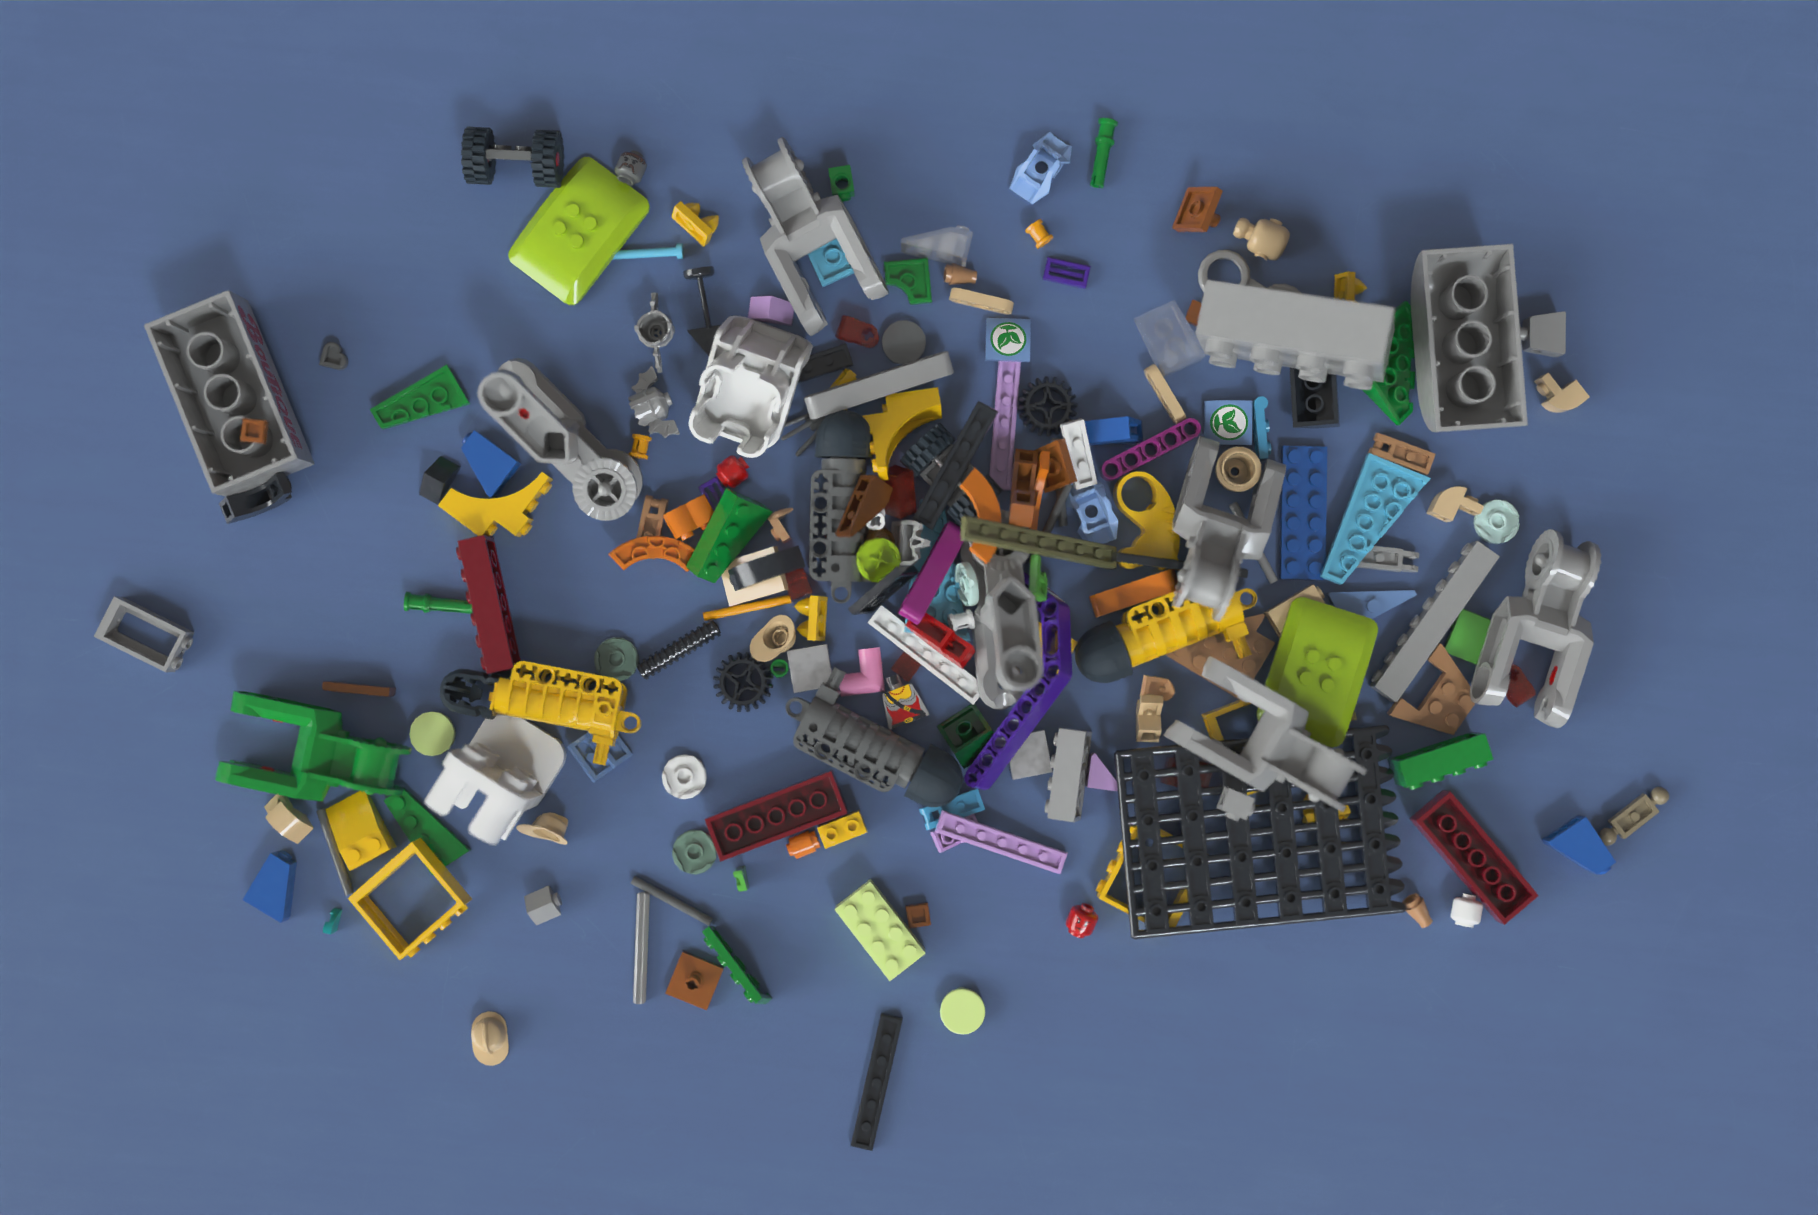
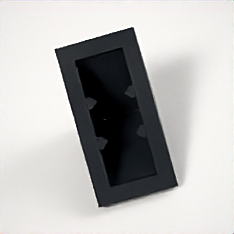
M440 456L424 472L419 495L438 505L445 497L461 467Z

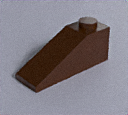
M860 475L835 535L837 537H853L886 507L893 488L876 475Z

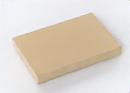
M777 546L735 558L721 576L729 606H735L789 590L785 574L738 591L734 590L729 579L728 570L751 560L778 552Z

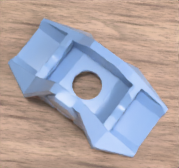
M1048 132L1032 145L1034 150L1028 159L1016 168L1009 188L1031 204L1036 203L1049 194L1053 181L1052 178L1056 177L1064 164H1070L1072 146L1065 144L1051 132ZM1040 161L1048 165V170L1043 174L1035 170L1036 163Z
M1097 480V484L1078 490L1072 486L1066 499V505L1075 510L1080 523L1077 531L1083 540L1101 544L1116 540L1118 519L1112 511V504L1106 496L1104 485ZM1088 505H1094L1098 510L1094 518H1089L1085 514V508Z

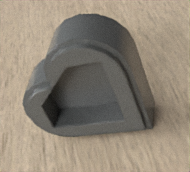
M329 342L323 348L319 365L335 370H344L348 366V358L342 354L340 345L335 342Z

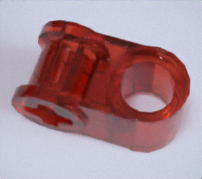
M842 315L835 334L836 338L866 348H872L878 344L879 334L875 326L859 321L856 318ZM869 332H872L873 338L870 337L866 340L864 334L868 335Z
M1512 665L1506 697L1517 708L1536 696V691L1525 677L1521 668L1517 665Z

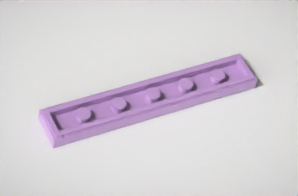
M998 361L995 410L998 411V414L993 422L989 475L1003 490L1010 491L1021 362Z
M944 810L940 814L935 832L1057 874H1061L1068 854Z

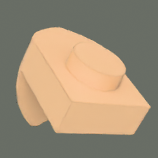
M793 508L775 511L768 517L769 522L773 526V529L770 531L776 541L781 539L783 543H786L791 539L780 520L792 512Z
M1144 675L1140 695L1154 694L1163 696V701H1168L1175 695V688L1169 679Z

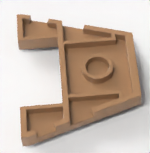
M1438 643L1427 661L1441 670L1442 674L1419 707L1416 709L1404 699L1399 698L1397 702H1394L1387 714L1454 735L1475 703L1470 698L1471 686L1444 646Z

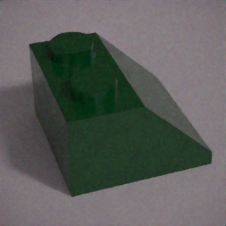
M971 703L937 725L938 730L963 769L974 762L994 734L975 703L974 705Z

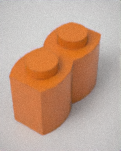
M705 494L669 511L664 514L663 518L675 540L681 538L684 541L694 535V530L701 528L702 531L705 530L714 511Z

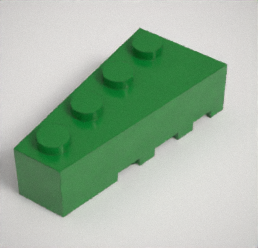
M726 488L686 567L697 577L716 583L773 511L761 502Z

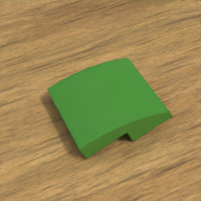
M1463 608L1451 625L1452 630L1444 644L1448 654L1477 665L1491 619Z

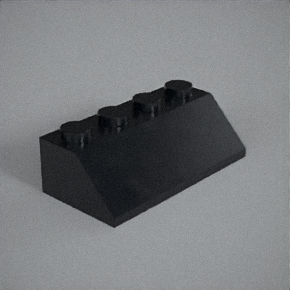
M1290 368L1293 428L1318 429L1340 427L1337 375L1327 373L1326 382H1311L1298 377L1299 369Z

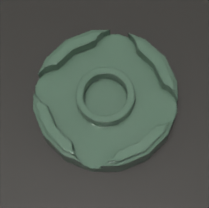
M617 637L602 642L594 656V664L599 674L615 678L619 681L630 678L637 670L636 663L639 662L637 648L632 642Z
M693 829L684 832L676 839L673 845L672 856L674 863L680 870L697 875L704 873L712 867L716 860L717 852L710 834L702 830Z

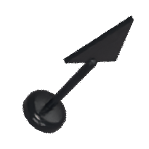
M713 266L683 271L685 279L698 281L706 325L703 328L687 331L708 356H710L716 332L721 326H711L703 278L714 275Z

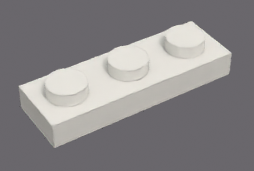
M1080 418L1060 424L1077 478V482L1073 483L1074 489L1078 490L1097 484L1084 419Z

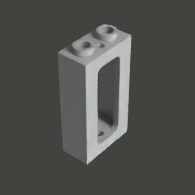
M114 596L94 637L164 672H175L182 665V657L185 651L191 647L193 643L192 637L195 632L124 597ZM130 613L176 636L178 639L169 657L120 633L118 627L124 615Z

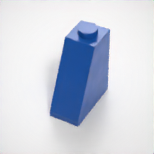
M1125 416L1084 421L1089 446L1143 442L1142 420Z
M474 430L464 437L461 449L486 494L491 498H497L521 466V463Z
M1577 815L1541 839L1550 848L1588 872L1597 875L1605 874L1611 869V865L1616 863L1587 817Z
M282 850L270 853L242 899L280 923L287 921L291 916L297 862L291 859L292 856Z

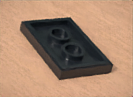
M915 566L896 567L850 606L848 610L852 615L874 612L918 574V570Z

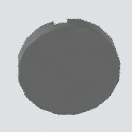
M907 320L897 321L884 331L882 347L889 360L902 365L918 360L923 355L926 339L922 329L914 322Z

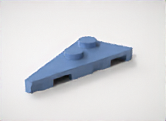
M1415 590L1330 592L1326 595L1332 606L1373 619L1417 594Z

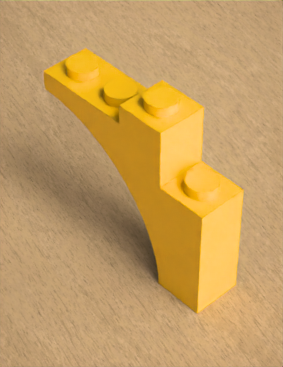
M938 387L885 396L886 404H882L883 413L862 415L868 422L870 433L873 436V441L869 444L871 455H876V459H872L873 473L878 472L881 480H888L890 458L900 441L917 427L936 419H942Z
M541 472L533 482L522 490L505 497L492 499L470 497L451 488L438 506L477 536L486 535L491 537L498 528L496 525L499 523L513 535L521 537L522 535L525 536L532 528L531 523L533 519L527 513L535 510L539 504L537 500L542 494H547L551 489L553 479Z

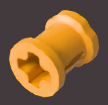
M1041 219L1032 223L1025 230L1036 242L1037 249L1043 247L1054 238L1052 234L1049 235Z
M632 434L633 445L631 452L628 454L634 458L648 460L647 450L652 437Z

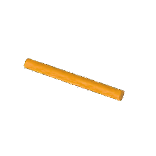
M789 594L703 612L704 621H708L709 619L713 620L792 603L791 596Z

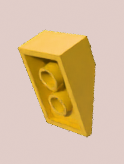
M358 791L325 809L339 852L349 871L359 868L397 847L373 800L365 792Z

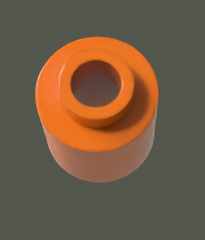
M809 830L788 838L789 843L786 844L789 855L795 856L796 859L814 853L816 849L821 847L816 832H809Z

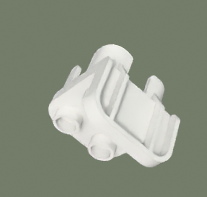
M728 317L716 332L706 370L701 376L700 392L696 406L693 408L689 419V427L692 434L697 439L706 443H713L718 436L739 442L740 445L738 446L737 453L745 457H757L763 454L768 447H771L778 441L783 433L801 371L808 362L813 348L812 343L803 337L747 317Z
M497 714L493 720L485 718L469 745L465 744L463 748L450 750L442 763L445 769L424 802L437 813L445 815L450 812L453 805L461 809L466 808L476 792L480 790L488 795V798L471 823L469 831L477 838L496 845L501 838L503 840L508 838L525 810L536 807L542 801L565 764L567 756L565 746L558 738L527 719Z

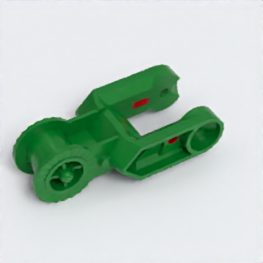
M233 691L230 711L272 719L276 722L300 725L291 772L244 761H219L215 776L216 781L286 797L323 801L330 787H339V785L360 790L368 795L377 793L399 796L403 794V788L394 785L400 755H410L411 747L390 743L382 737L373 740L371 738L349 736L350 731L343 730L342 712L331 708L259 693Z

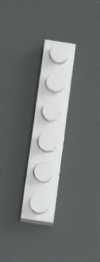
M882 605L879 607L868 623L974 705L980 697L977 679L945 658L914 633L904 632L905 623Z

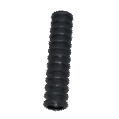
M709 619V623L706 624L704 622L702 627H696L697 630L694 631L692 629L690 634L686 633L684 634L685 637H679L678 641H672V645L667 644V648L664 649L662 647L660 652L656 651L654 652L655 655H649L648 659H642V663L637 662L636 667L641 676L648 680L650 675L654 676L655 672L659 673L662 668L666 669L668 664L670 666L673 665V661L678 662L680 657L684 658L685 654H691V651H696L697 647H703V644H708L710 639L715 640V636L720 637L721 631L715 621Z

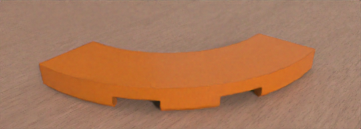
M1042 451L1037 462L1034 484L1035 507L1031 528L1028 527L1033 530H1037L1041 498L1049 471L1050 452Z
M974 468L960 487L971 499L974 508L977 510L978 518L1001 523V512L997 497L985 477ZM973 542L968 550L987 564L997 547Z
M644 536L620 544L609 552L608 555L622 570L644 559L660 558L671 561L688 572L689 569L686 565L695 549L673 538Z

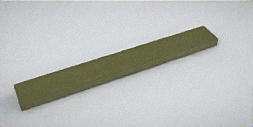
M966 515L961 517V540L1030 554H1039L1040 556L1110 570L1117 568V562L1111 561L1112 553L1117 552L1116 546Z

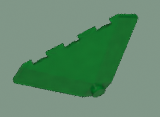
M1404 301L1394 309V334L1384 382L1373 381L1372 389L1363 390L1396 425H1400L1413 412V403H1409V390L1414 389L1415 372L1411 371V358H1415L1414 341L1412 339L1411 306L1408 301Z

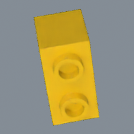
M860 809L817 827L825 849L865 834L868 831Z

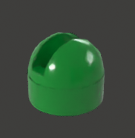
M777 659L771 664L770 671L773 676L781 678L787 674L789 667L786 661ZM774 667H775V668H785V671H773V670H774Z

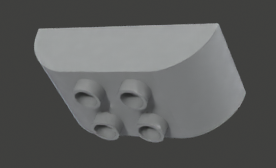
M1513 244L1422 250L1416 259L1412 275L1411 316L1418 400L1426 426L1432 432L1528 426Z

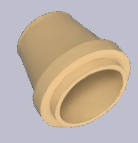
M1230 448L1223 452L1216 462V477L1219 483L1229 491H1246L1252 488L1261 476L1260 460L1248 448ZM1232 468H1236L1238 470L1237 476H1233L1230 471Z

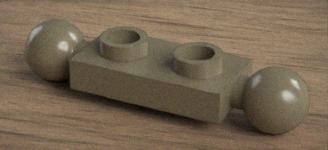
M1656 787L1651 791L1650 798L1642 793L1610 818L1608 822L1612 828H1603L1598 833L1605 846L1613 845L1617 840V835L1621 839H1626L1660 811L1655 805L1665 804L1669 800V792L1663 787Z

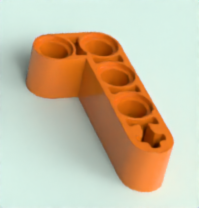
M1169 569L1089 596L1095 617L1097 618L1172 593L1176 590L1178 578L1175 569Z

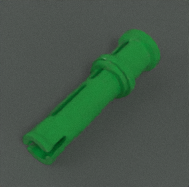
M1100 118L1098 120L1100 127L1098 137L1095 138L1097 150L1090 186L1094 188H1099V186L1104 188L1110 147H1113L1115 143L1113 136L1118 121L1110 118Z
M407 591L405 593L404 611L412 609L423 610L424 613L431 612V610L473 613L472 605L468 604L467 600L432 597L429 593H425V595L411 594V592Z

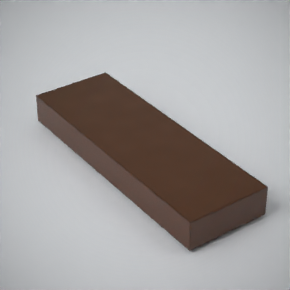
M323 681L322 684L324 691L386 697L394 696L396 692L395 687Z

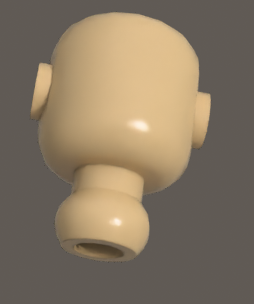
M1239 218L1233 235L1238 239H1247V248L1255 254V257L1260 256L1266 261L1267 259L1274 261L1278 260L1283 254L1289 241L1290 232L1282 226V222L1276 219H1261L1254 225L1246 218Z

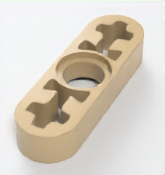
M952 288L949 300L955 303L1007 315L1012 314L1014 302L961 288Z
M1152 364L1145 368L1144 374L1174 424L1186 420L1182 407L1157 366Z

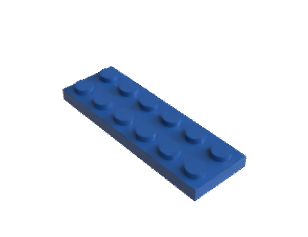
M1282 446L1281 463L1286 465V472L1280 497L1279 579L1326 580L1320 577L1326 561L1327 447Z

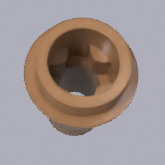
M951 263V265L946 264L944 282L949 283V285L976 283L977 270H971L955 263Z
M1414 893L1403 900L1402 903L1406 906V912L1419 923L1421 928L1432 924L1433 920L1422 896Z

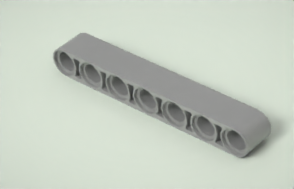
M943 351L805 396L804 400L810 419H816L953 374L954 370L948 351Z

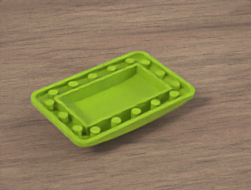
M583 157L562 179L561 187L555 188L521 232L509 250V260L565 304L576 305L586 295L612 261L615 254L622 248L650 210V204L643 195L628 184L619 181L616 175L593 158Z
M1299 597L1293 600L1290 605L1265 687L1309 712L1304 729L1311 733L1310 739L1328 747H1338L1345 739L1378 634V625L1371 618L1306 597ZM1259 707L1256 712L1258 722L1265 712Z

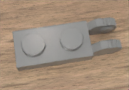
M1374 546L1356 568L1415 573L1418 572V566L1404 565L1402 562L1403 558L1418 559L1419 553L1403 551V549Z

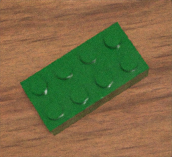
M1469 732L1387 760L1390 769L1394 772L1393 779L1395 784L1404 788L1409 787L1412 790L1422 787L1423 782L1431 780V783L1444 780V775L1452 774L1453 776L1466 772V768L1474 767V769L1485 767L1488 765L1487 762L1494 760L1486 734Z

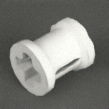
M885 509L866 524L869 529L880 530L884 527Z
M967 609L964 613L955 615L951 613L947 615L949 628L954 632L968 627L970 629L975 628L973 613L970 609Z

